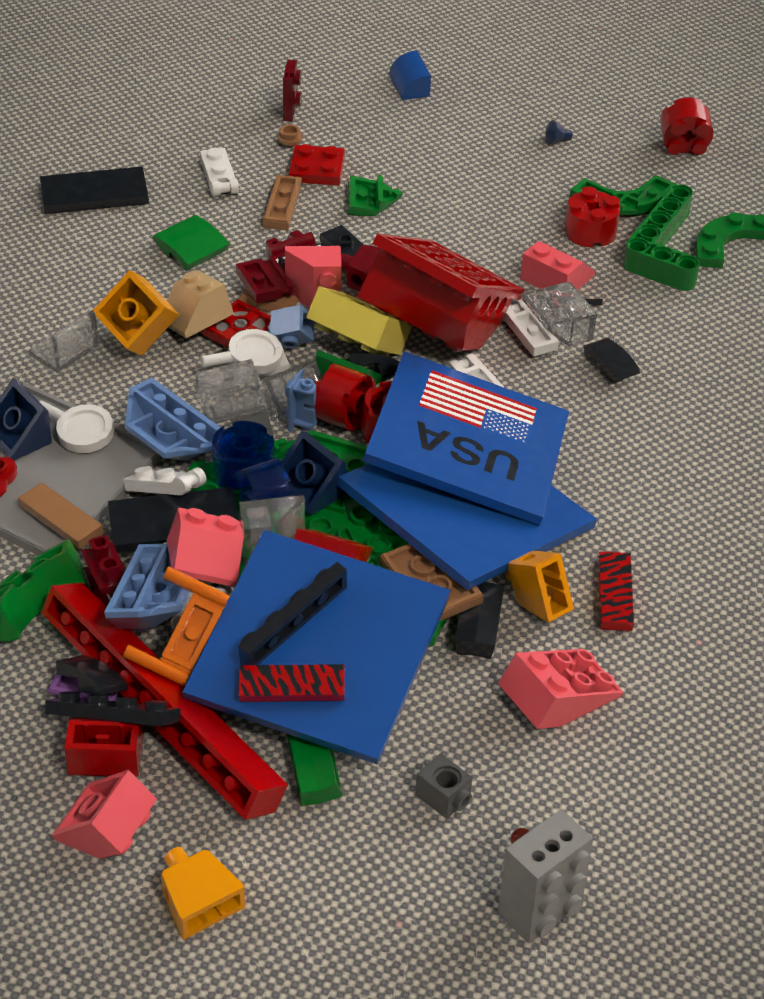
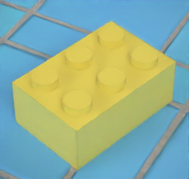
M321 286L318 287L306 318L316 322L315 328L328 333L331 331L338 334L337 338L352 344L353 342L361 345V349L372 354L378 353L389 356L390 353L401 355L412 326L407 325L408 322L397 319L396 316L384 312L373 305L344 292Z

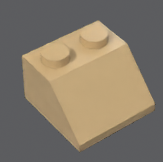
M199 270L190 271L183 276L184 278L176 281L167 299V302L180 314L168 328L185 338L234 314L225 284Z

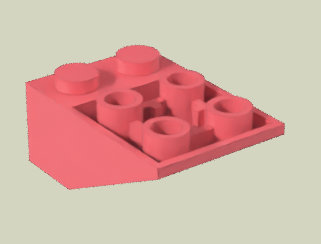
M585 649L515 653L498 682L499 686L536 729L561 727L621 697L624 693L615 683L613 676L605 672L595 661L594 656Z

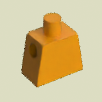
M530 551L508 563L506 578L512 582L515 598L520 606L548 623L574 610L560 553Z
M176 847L165 855L164 861L169 868L161 873L162 891L183 940L245 908L244 885L210 851L202 850L188 857L182 847Z

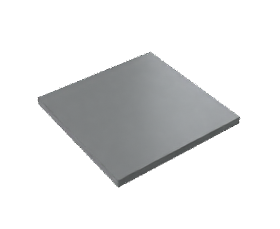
M25 382L22 384L38 401H44L64 412L72 407H76V405ZM49 417L52 443L14 460L17 465V477L8 485L7 491L0 497V537L36 555H40L66 541V539L20 507L18 497L38 484L44 483L99 522L109 512L108 501L120 500L129 492L125 491L123 479L135 474L134 470L137 468L151 466L153 469L163 457L124 427L113 423V438L102 449L91 453L68 451L59 442L56 432L57 421ZM0 447V457H9Z

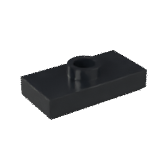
M342 225L320 233L321 243L326 246H340L341 253L354 256L359 248L364 245Z

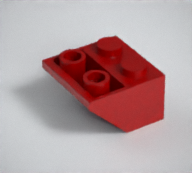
M73 717L68 723L64 747L68 775L111 776L129 770L135 777H139L145 725Z

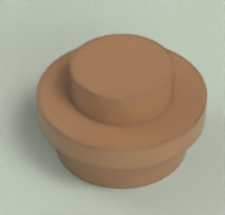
M292 124L282 126L278 133V141L287 147H293L303 139L300 128Z

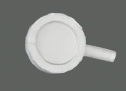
M246 329L236 333L231 338L228 351L201 356L200 362L203 368L231 362L235 368L245 373L254 375L266 374L274 371L280 365L283 347L278 338L267 331Z
M39 401L48 410L49 417L57 421L56 432L59 442L68 451L75 453L95 452L108 445L113 438V419L110 413L103 407L93 404L79 405L64 412L44 401Z

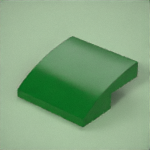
M193 215L158 232L152 237L167 257L173 255L185 271L227 251L230 245L215 227L197 215Z

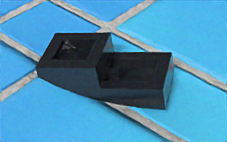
M605 338L584 345L585 356L600 363V373L614 381H619L640 374V368L636 362L613 340Z
M364 351L345 352L346 361L357 365L374 363L375 372L379 374L396 372L400 363L399 360L378 353L372 354Z
M80 655L56 660L57 674L78 678L79 692L103 696L128 690L127 682L114 669L95 658Z

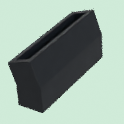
M485 581L477 585L484 595L483 603L459 613L455 636L457 655H476L488 659L492 657L496 645L504 586Z

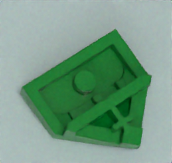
M350 175L348 181V214L376 216L400 199L403 192L398 188L392 190V187L383 182L382 175H378L376 181Z

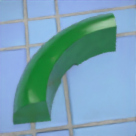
M70 539L33 558L34 563L22 574L20 571L15 570L0 582V641L8 642L20 638L29 622L42 611L51 586L73 583L85 584L83 567Z

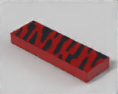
M599 551L600 629L633 631L634 610L631 553Z
M344 664L240 665L239 702L345 701Z

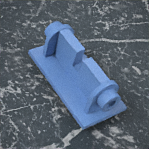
M300 369L294 379L288 381L285 388V396L288 399L285 417L288 419L289 432L296 425L309 431L317 424L314 409L316 403V384L312 379H303V370Z

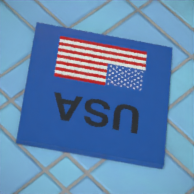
M404 351L365 452L363 462L540 525L544 516L569 411Z

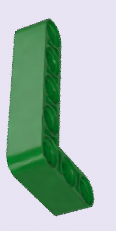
M676 184L667 191L627 240L623 262L624 268L633 274L682 291L693 290L696 287L700 262L692 255L665 245L690 214L693 190L689 186Z

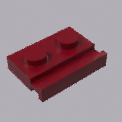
M288 59L284 71L283 121L293 122L296 107L301 106L302 92L298 91V85H301L302 71L297 70V60Z
M269 256V260L266 261L260 258L236 264V274L256 304L282 298V294L286 293L289 296L293 295L294 286L273 256Z

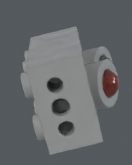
M562 809L532 830L521 827L515 829L510 837L511 845L504 849L505 859L503 875L500 877L502 884L498 914L528 944L539 935L541 937L548 935L559 920L566 915L572 916L577 913L584 903L583 895L588 881L587 872L591 861L593 837Z

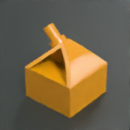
M131 270L123 276L92 310L94 315L127 350L141 356L180 315L144 277Z

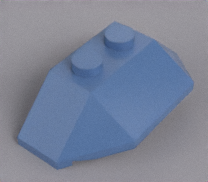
M154 378L129 388L125 429L163 458L187 461L231 440V435Z
M167 544L138 545L104 612L105 618L119 629H133L135 631L153 629L182 611L190 591L163 579L167 568L171 567Z

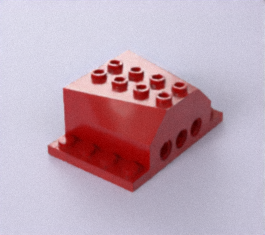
M377 233L372 244L379 247L380 250L357 297L384 312L396 316L397 319L408 322L407 325H414L422 329L421 332L433 339L438 337L446 341L445 345L454 351L461 352V350L469 352V350L480 349L501 324L512 300H520L525 289L433 240Z

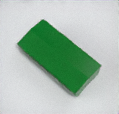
M287 734L300 806L321 804L342 797L343 793L334 750Z

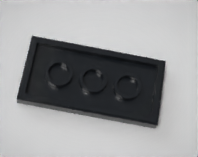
M143 166L40 176L45 214L149 204Z
M233 487L191 491L183 495L164 494L108 501L112 541L117 553L136 551L139 544L166 543L178 507L184 509L196 508L206 514L215 516L228 515L239 521Z

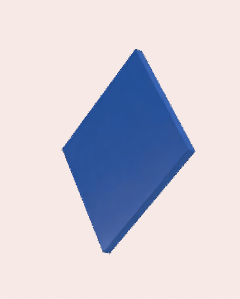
M371 464L340 475L337 481L338 487L466 590L508 571V563L530 551L546 552L595 528L597 518L552 485L541 524L537 525Z
M264 530L182 691L183 698L378 765L449 600L450 589ZM336 562L340 563L347 569V588L259 665L344 664L345 701L239 702V671L241 664L238 646L241 640L248 633L255 632L265 624L266 619L272 612L280 611L286 606L298 590H304L314 582L315 577L321 570L329 569Z

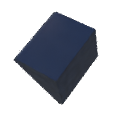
M12 378L0 396V447L10 458L16 460L51 444L52 437L48 410L17 379Z
M301 430L269 481L308 514L313 515L346 495V492L337 486L338 476L346 473V463L309 433Z

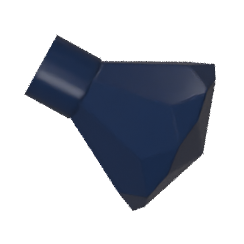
M554 120L547 124L545 141L548 145L555 144L563 139H572L573 132L571 130H565Z

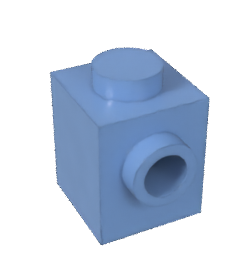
M300 304L271 311V322L268 325L269 333L278 338L282 347L295 348L299 344L314 341V321L306 318L308 310Z

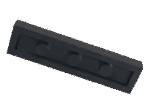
M336 562L329 569L321 570L315 577L314 582L304 590H298L291 597L289 603L280 611L272 612L266 619L265 624L258 630L248 633L238 646L240 664L259 665L347 588V569Z
M75 691L60 692L59 698L45 700V714L152 726H164L180 722V708L167 707L164 700H147L145 704H138L135 697L116 698V701H109V695L98 696L91 694L87 698H80V692Z

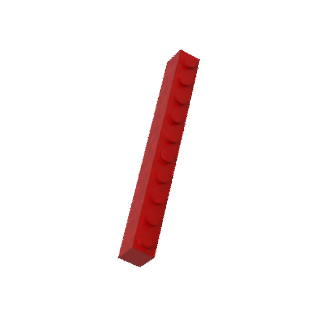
M83 583L51 586L41 613L82 655L95 658L107 664L127 682L128 690L120 691L124 697H135L138 704H145L147 700H164L167 707L180 708V722L153 727L245 820L275 813L288 784L210 707L183 698L182 691L184 686L124 658L123 654L127 646L131 645L160 659L130 629H119L107 620L104 614L107 606Z

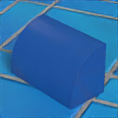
M410 51L399 56L392 64L389 75L401 99L430 97L431 75L418 51Z

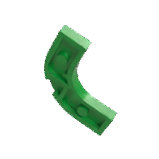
M655 175L635 190L615 191L584 178L570 189L569 198L576 193L582 192L584 187H594L599 192L616 196L620 199L619 215L648 214L667 191L676 184Z
M732 212L727 216L716 218L703 226L696 242V258L700 262L699 267L723 268L724 246L729 241L745 238L764 240V214L749 215Z

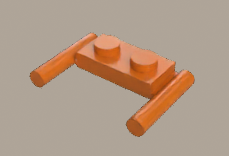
M168 567L163 579L192 592L193 595L160 659L131 645L127 646L123 657L185 687L230 595Z

